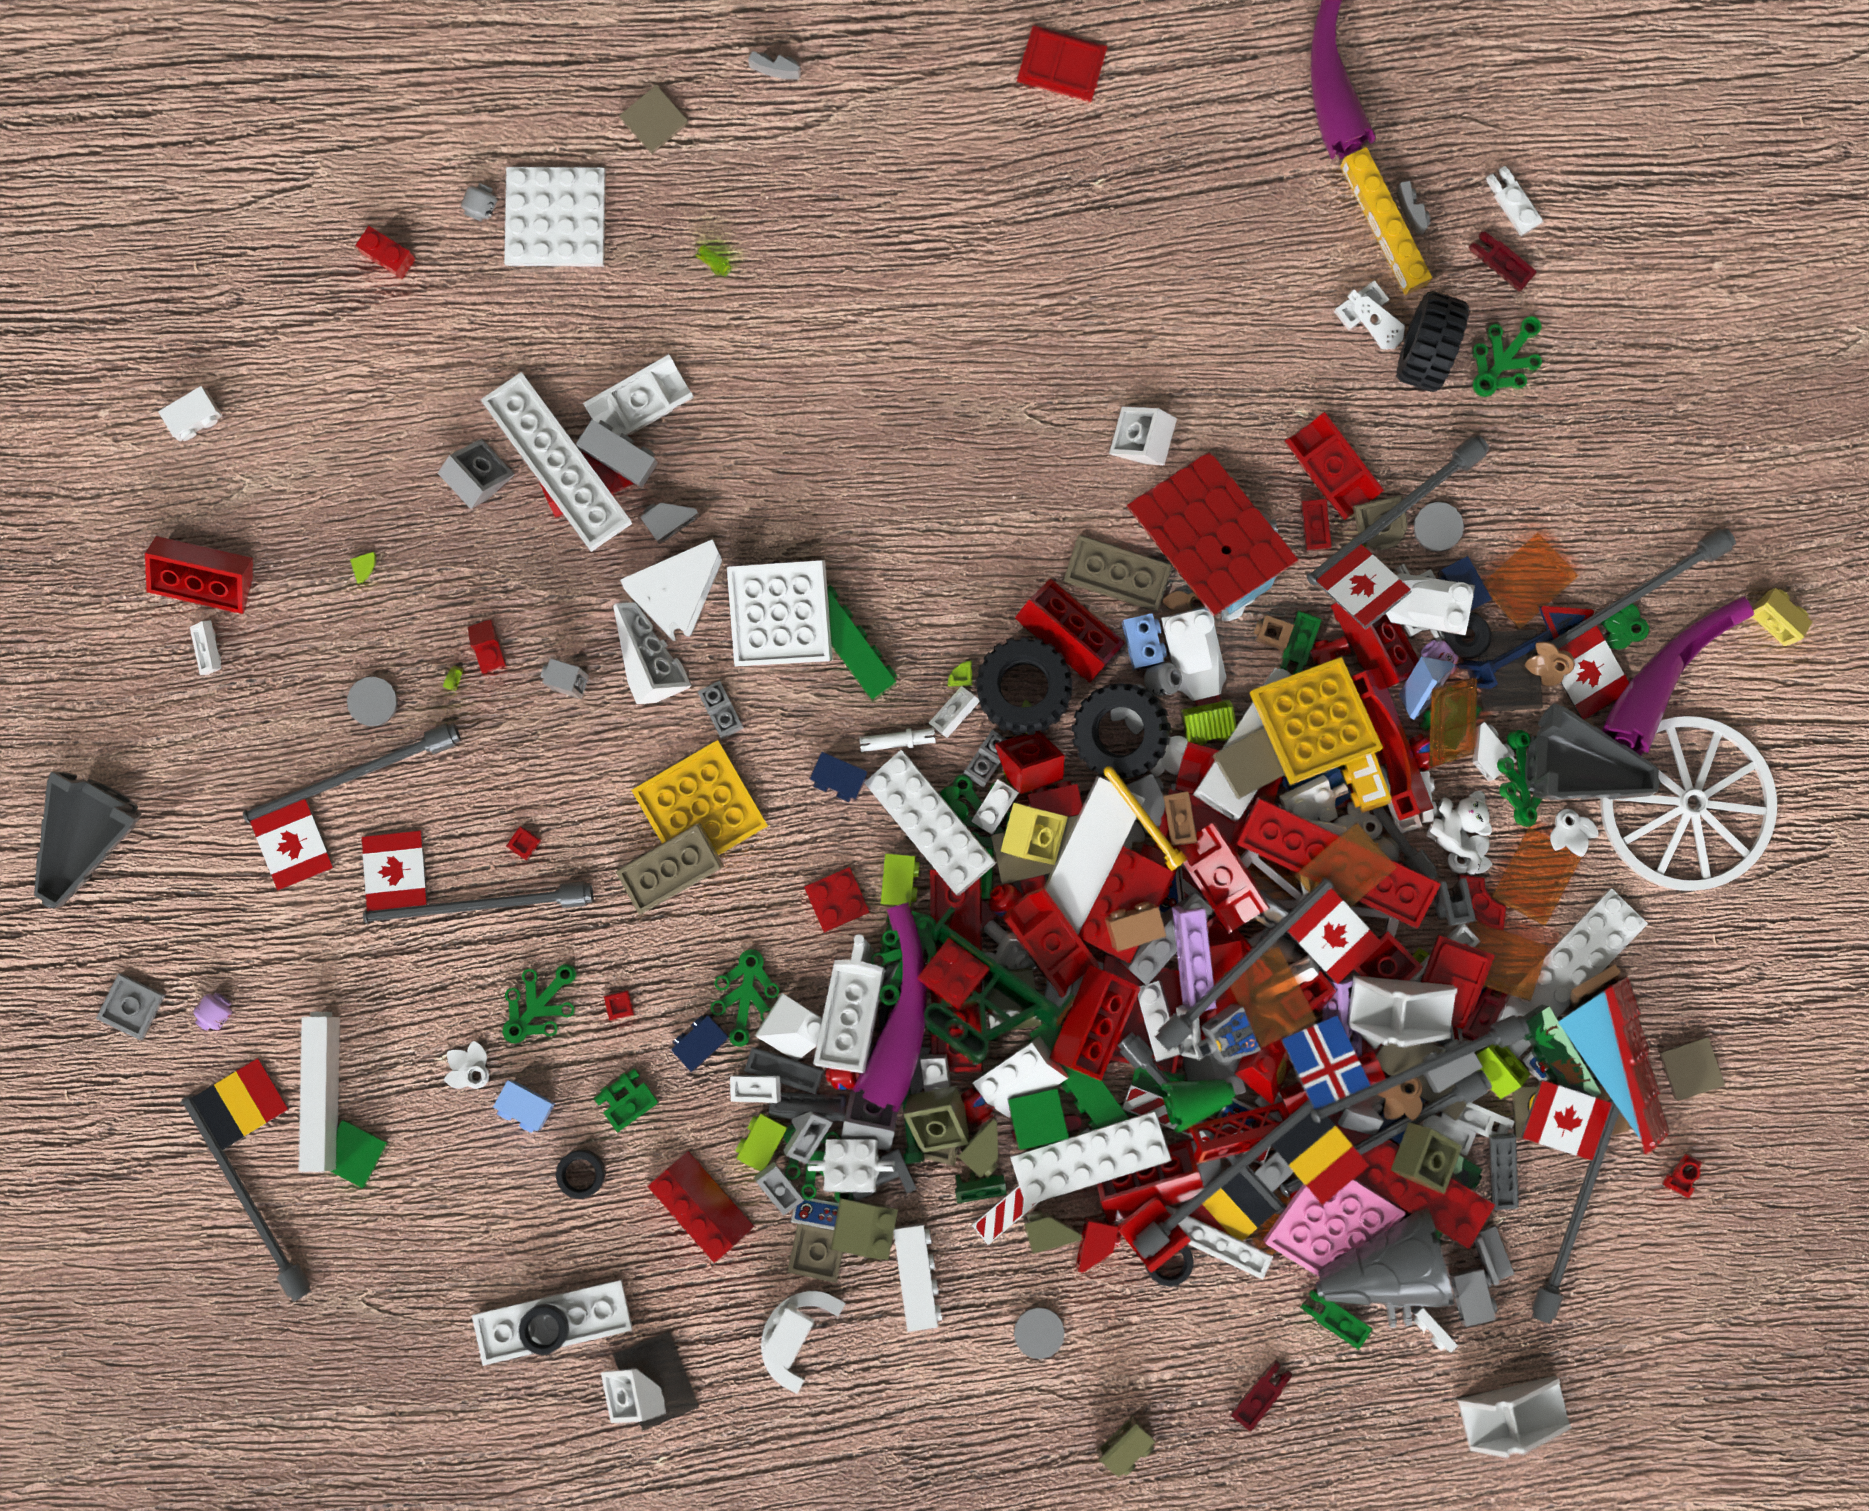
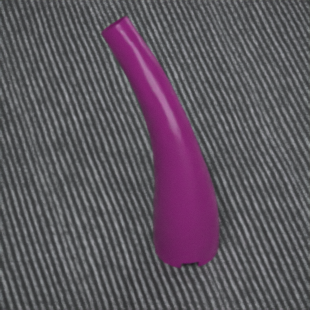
M1321 0L1311 45L1312 95L1317 122L1327 152L1332 160L1336 157L1335 155H1339L1340 160H1342L1344 157L1363 149L1361 145L1368 140L1372 144L1376 139V135L1337 50L1336 21L1342 0Z
M1742 596L1710 612L1691 624L1659 650L1618 697L1605 721L1602 731L1621 745L1625 744L1640 756H1642L1644 751L1648 753L1669 698L1685 667L1713 639L1755 615L1747 598Z
M908 902L887 909L893 931H898L902 950L903 980L901 995L867 1060L865 1073H860L853 1087L855 1092H859L860 1089L865 1091L862 1097L880 1107L886 1108L887 1104L893 1105V1112L899 1111L916 1070L924 1034V1014L927 1004V986L918 980V976L925 969L923 951L917 926Z

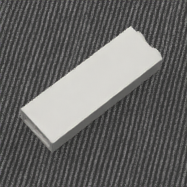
M1275 667L1263 686L1289 677L1291 674L1284 669H1277ZM1253 701L1222 750L1265 728ZM1214 761L1193 795L1236 822L1257 790L1238 800L1216 761Z
M1098 775L1044 886L1077 934H1079L1137 817L1112 783ZM1131 792L1142 806L1145 798Z
M310 1012V1017H302L299 1172H326L336 1169L340 1017H332V1012Z

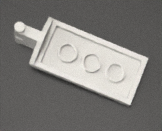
M860 934L854 937L851 960L834 961L813 1063L815 1066L865 1073L885 969L870 964L874 950Z

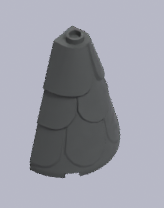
M1555 703L1540 718L1538 726H1541V728L1537 732V737L1533 735L1531 737L1525 765L1526 784L1528 790L1534 792V797L1549 800L1579 798L1582 800L1597 798L1613 800L1647 797L1658 792L1660 786L1658 778L1659 768L1625 744L1621 745L1596 726L1593 727L1564 706Z
M51 771L47 780L34 896L42 900L43 905L53 909L63 906L92 877V872L112 854V850L132 831L142 814L141 811H137L138 806L132 800L113 788L89 778L87 781L84 779L76 780V774Z
M1429 1208L1413 1213L1387 1231H1382L1359 1248L1351 1249L1318 1271L1320 1281L1315 1282L1319 1297L1324 1296L1325 1301L1369 1306L1371 1303L1429 1307L1455 1305L1443 1254Z

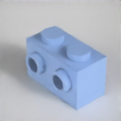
M1153 613L1123 620L1122 627L1133 671L1163 663V658L1167 657L1164 643L1159 642L1158 634L1161 633L1158 618L1154 619Z
M510 1079L507 1080L493 1108L498 1110L497 1114L509 1121L511 1118H514L521 1122L519 1125L521 1128L532 1133L534 1130L539 1131L542 1129L555 1102Z

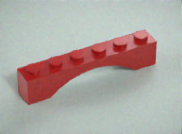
M1380 668L1367 670L1352 676L1353 683L1383 747L1382 751L1389 773L1391 801L1399 821L1434 809Z

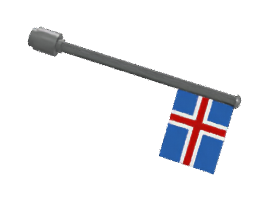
M1338 1015L1286 1037L1281 1041L1313 1107L1311 1116L1315 1122L1319 1123L1322 1118L1491 1044H1498L1499 1047L1503 1048L1525 1038V1035L1529 1034V1028L1521 1015H1512L1491 1024V1030L1488 1032V1035L1373 1085H1370Z

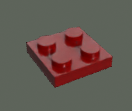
M850 867L804 887L824 933L870 913Z
M948 938L918 976V980L959 1010L989 972L990 968Z

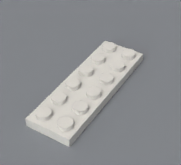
M903 750L895 754L864 782L957 896H960L996 864L995 860Z
M1156 1111L1010 1157L1026 1206L1171 1161Z
M622 1279L472 1315L483 1366L533 1354L524 1348L519 1339L518 1329L520 1321L526 1312L537 1305L549 1304L556 1306L567 1317L569 1333L561 1347L633 1330ZM546 1314L538 1315L530 1322L529 1334L536 1343L546 1345L557 1338L559 1327L552 1316Z

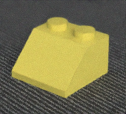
M1774 588L1767 591L1752 607L1755 614L1752 617L1783 646L1802 640L1812 624V621L1808 618V613L1803 608L1796 607L1790 601L1789 595L1781 589Z
M1013 803L1001 852L1055 865L1068 816Z

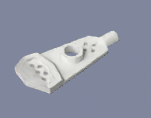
M1353 289L1347 295L1354 303L1353 311L1381 349H1395L1403 340L1405 325L1368 296L1361 297ZM1376 314L1378 321L1373 324L1370 317Z

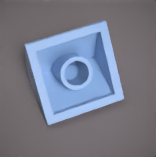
M1421 656L1399 693L1412 719H1416L1433 703L1454 669V663Z

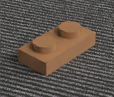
M1189 792L1163 796L1172 847L1197 843Z

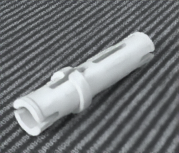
M934 727L914 731L910 728L906 729V732L860 736V744H864L860 746L861 752L904 746L914 748V745L936 743L935 736H929L935 734Z

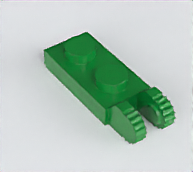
M1299 610L1297 611L1293 623L1294 627L1287 647L1283 651L1281 657L1283 660L1279 669L1287 671L1288 662L1291 661L1297 663L1292 675L1302 672L1313 647L1322 621L1321 618Z
M1311 1290L1309 1293L1311 1298L1325 1305L1320 1314L1314 1311L1308 1304L1302 1303L1300 1308L1314 1317L1316 1322L1357 1350H1360L1373 1329L1336 1303L1325 1301V1298L1319 1297L1318 1293Z

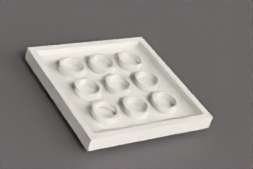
M506 167L505 265L604 267L605 168Z
M825 560L727 567L734 666L833 660Z

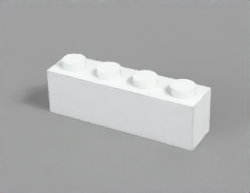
M924 1223L895 1227L894 1238L907 1332L938 1328L937 1321L942 1320L940 1305H935L934 1295H939L937 1279L932 1280L930 1270L935 1269L933 1254H928L927 1244H931L930 1229H924Z

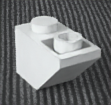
M1484 722L1475 729L1473 764L1489 782L1501 774L1497 768V762L1500 758L1510 757L1514 763L1516 759L1513 757L1515 753L1506 743L1503 745L1497 738L1499 734L1491 724L1487 725Z

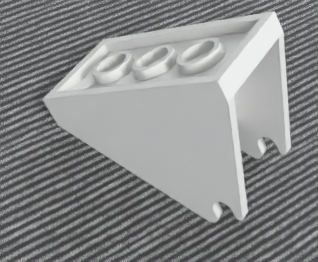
M712 539L627 576L620 581L629 596L672 641H675L674 631L678 628L684 632L686 637L692 635L722 559Z
M1354 976L1347 1026L1385 1045L1395 1043L1398 1046L1405 1047L1450 1039L1457 988L1454 985Z
M1552 1376L1457 1399L1469 1449L1473 1452L1501 1457H1509L1513 1453L1525 1454L1570 1430L1571 1424L1568 1421L1559 1378Z

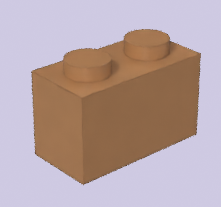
M1150 902L1136 904L1135 909L1129 911L1125 909L1116 910L1111 913L1110 917L1105 918L1112 947L1117 951L1166 936L1159 908L1153 903L1150 904Z

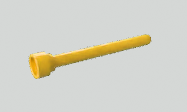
M1107 766L1104 769L1106 777L1166 855L1164 858L1167 860L1165 863L1171 871L1176 869L1187 860V857L1182 851L1179 852L1177 848L1173 849L1111 766Z

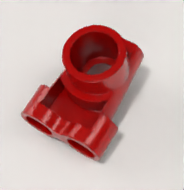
M1346 636L1334 639L1335 641L1330 643L1328 640L1317 642L1314 645L1315 648L1311 649L1315 664L1321 665L1335 660L1339 656L1351 654Z
M1685 1153L1672 1174L1666 1175L1662 1184L1690 1198L1695 1189L1693 1183L1700 1177L1702 1162ZM1686 1165H1691L1689 1171H1683Z

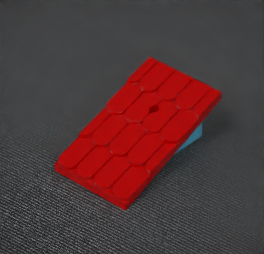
M1210 452L1199 457L1196 461L1127 504L1129 511L1213 617L1224 609L1229 614L1234 613L1272 588L1276 576L1298 562V558L1280 535L1275 532L1260 511L1255 508L1233 478L1228 475Z
M1626 977L1558 1023L1640 1138L1644 1154L1647 1155L1657 1148L1669 1135V1128L1658 1095L1661 1093L1648 1058L1650 1054L1649 1047L1638 1018L1641 1012L1629 977Z

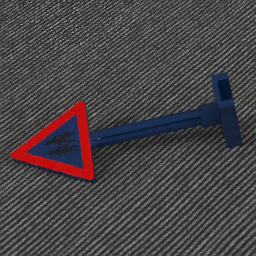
M1539 606V611L1547 629L1493 660L1485 662L1463 660L1457 664L1458 669H1466L1470 679L1464 682L1465 685L1485 689L1497 686L1498 683L1494 676L1497 669L1535 649L1537 642H1548L1592 616L1594 610Z

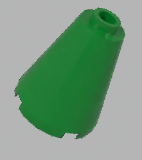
M1225 1079L1173 1081L1162 1083L1161 1087L1162 1091L1167 1089V1096L1163 1097V1101L1171 1125L1177 1124V1127L1174 1129L1177 1133L1232 1104V1098H1235L1232 1083H1227Z

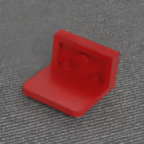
M1158 1197L1151 1198L1117 1226L1118 1231L1151 1273L1191 1242L1182 1228L1176 1225L1170 1230L1171 1234L1168 1236L1170 1242L1153 1256L1149 1255L1144 1258L1132 1242L1137 1239L1135 1236L1153 1221L1157 1224L1160 1222L1164 1223L1171 1217V1214Z

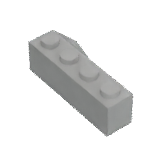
M1195 892L1173 906H1180L1184 910L1202 907L1205 909L1206 918L1214 911ZM1172 907L1161 914L1166 933L1165 937L1140 944L1131 963L1116 957L1146 985L1150 983L1177 952Z

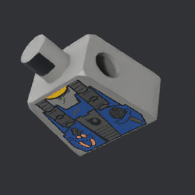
M1236 1003L1230 1004L1203 1024L1202 1030L1206 1039L1195 1044L1196 1051L1201 1058L1212 1053L1221 1062H1227L1261 1051L1244 1008Z

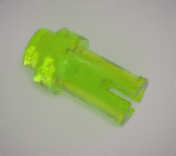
M705 244L697 250L699 253H696L695 257L709 266L715 275L726 277L729 274L732 266L726 257L717 255Z

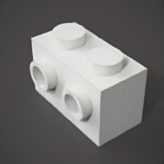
M202 386L158 411L172 436L178 441L192 439L196 436L197 431L202 428L212 427L218 422L217 419L222 417L210 394Z

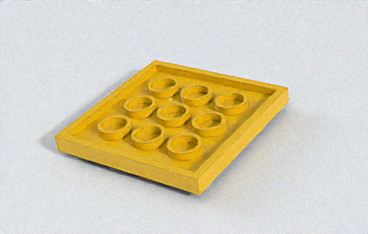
M1342 657L1256 688L1250 692L1253 703L1290 785L1383 749Z
M719 740L631 790L662 844L694 825L701 823L719 856L768 827Z

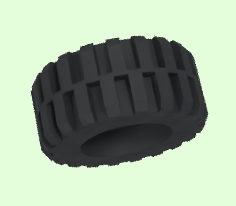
M1436 291L1427 292L1423 296L1410 323L1400 352L1396 370V377L1399 381L1429 392L1440 390L1455 362L1454 360L1464 337L1469 317V307L1465 301Z
M1021 636L1020 640H1014V637L1006 639L1007 643L995 645L994 651L988 652L984 657L983 664L979 666L976 687L981 708L987 714L988 719L993 724L999 725V729L1005 732L1010 730L1013 731L1014 735H1021V733L1035 735V731L1039 730L1044 732L1049 729L1051 724H1056L1060 721V716L1063 713L1065 714L1072 696V679L1069 665L1066 664L1062 653H1058L1056 647L1051 643L1048 645L1043 643V639L1036 637L1035 640H1030L1028 636ZM1015 666H1035L1045 674L1048 681V690L1044 699L1038 704L1031 707H1017L1008 703L1001 692L1002 678L1008 670Z
M1109 684L1091 692V695L1088 698H1084L1080 703L1081 707L1079 710H1076L1074 718H1076L1075 724L1072 725V732H1074L1075 737L1072 741L1074 747H1077L1079 751L1077 753L1079 758L1087 763L1086 766L1089 769L1097 771L1099 775L1106 777L1104 769L1107 766H1111L1121 779L1140 776L1153 769L1157 762L1165 755L1166 746L1170 742L1169 730H1171V724L1168 723V713L1160 704L1161 701L1154 697L1147 689L1133 684ZM1118 707L1128 708L1136 712L1142 719L1145 730L1140 746L1135 751L1125 755H1118L1108 751L1101 743L1099 737L1101 719L1108 711Z

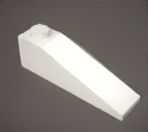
M636 602L616 603L613 607L628 685L636 703H657L690 688L691 684L683 665L678 658L673 659L666 650L668 646L664 640L660 641L652 631L653 625Z

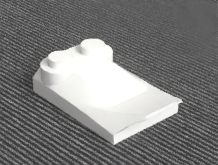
M1403 573L1396 575L1412 590V593L1386 613L1391 623L1466 635L1475 585Z
M1201 607L1161 617L1171 663L1179 669L1182 675V683L1178 690L1185 693L1192 701L1221 694L1227 677L1212 614L1206 607Z

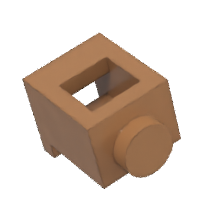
M1265 615L1263 620H1257L1253 631V634L1257 635L1255 641L1284 651L1294 625ZM1267 630H1274L1275 637H1269L1267 635Z

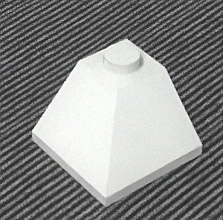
M782 993L755 1036L793 1060L798 1061L817 1046L823 1018Z
M637 1369L601 1372L611 1423L642 1422L666 1413L661 1387Z

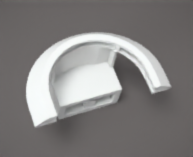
M805 1291L790 1296L775 1308L764 1327L760 1346L766 1369L776 1382L798 1394L805 1381L804 1378L793 1373L789 1368L810 1331L814 1319L798 1311L797 1308L815 1306L839 1317L846 1304L845 1302L824 1292Z

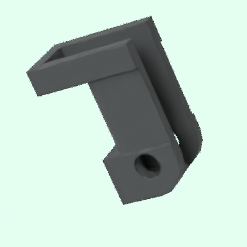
M1466 878L1460 879L1452 889L1453 896L1450 897L1447 883L1441 882L1434 897L1437 919H1447L1449 926L1474 922L1476 919Z
M899 1148L879 1157L880 1161H894L895 1166L893 1167L895 1169L894 1172L879 1171L876 1187L900 1177L907 1193L916 1190L917 1187L907 1165L904 1163V1158ZM874 1192L852 1193L854 1195L855 1200L858 1201L873 1194Z

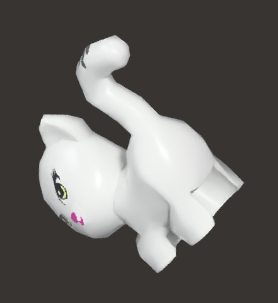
M1475 791L1468 798L1460 800L1455 810H1452V801L1443 797L1437 807V816L1441 820L1435 818L1431 822L1426 834L1427 837L1436 841L1446 851L1454 852L1461 857L1470 858L1472 861L1467 867V872L1472 875L1480 869L1482 860L1477 851L1462 846L1460 831L1462 829L1470 833L1476 832L1483 836L1491 834L1492 827L1489 823V810L1485 804V794L1482 791Z

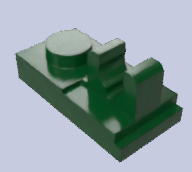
M970 1172V1181L966 1183L961 1181L960 1174L955 1176L957 1188L954 1189L957 1204L1007 1195L1004 1175L998 1176L993 1174L976 1181L975 1173Z

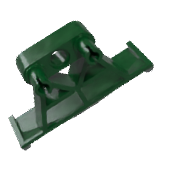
M951 906L933 928V941L936 946L941 948L950 938L990 968L983 980L989 983L983 992L979 994L974 990L959 1009L963 1010L979 1006L981 1033L955 1015L953 1011H958V1009L943 998L941 1004H930L925 1010L924 1022L929 1033L931 1031L933 1035H937L967 1057L969 1062L973 1061V1065H978L983 1062L988 1054V1041L1032 1017H1036L1053 1031H1056L1069 1011L1076 995L1070 993L1059 1008L950 929L949 925L956 910ZM996 988L1025 1010L1010 1017L987 999ZM985 1011L1001 1023L987 1030ZM952 1028H959L963 1031V1034L960 1037H953L949 1031Z

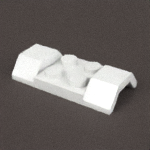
M667 355L583 404L594 421L597 423L600 420L606 422L613 427L612 432L620 436L621 433L631 435L672 412L673 409L691 400L694 396L677 370L670 355Z

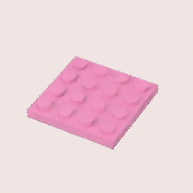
M1353 1179L1323 1206L1303 1183L1263 1240L1265 1244L1319 1276L1318 1271L1351 1249L1359 1248L1382 1231H1387L1398 1224L1406 1212L1356 1179Z

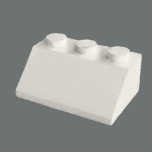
M1038 1036L983 1073L973 1084L987 1104L994 1106L996 1110L1009 1118L1011 1114L1007 1100L1051 1090L1069 1077L1058 1062L1049 1059L1052 1052L1042 1038Z

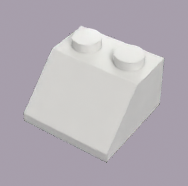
M1122 407L1109 454L1143 464L1165 465L1177 418L1159 408Z

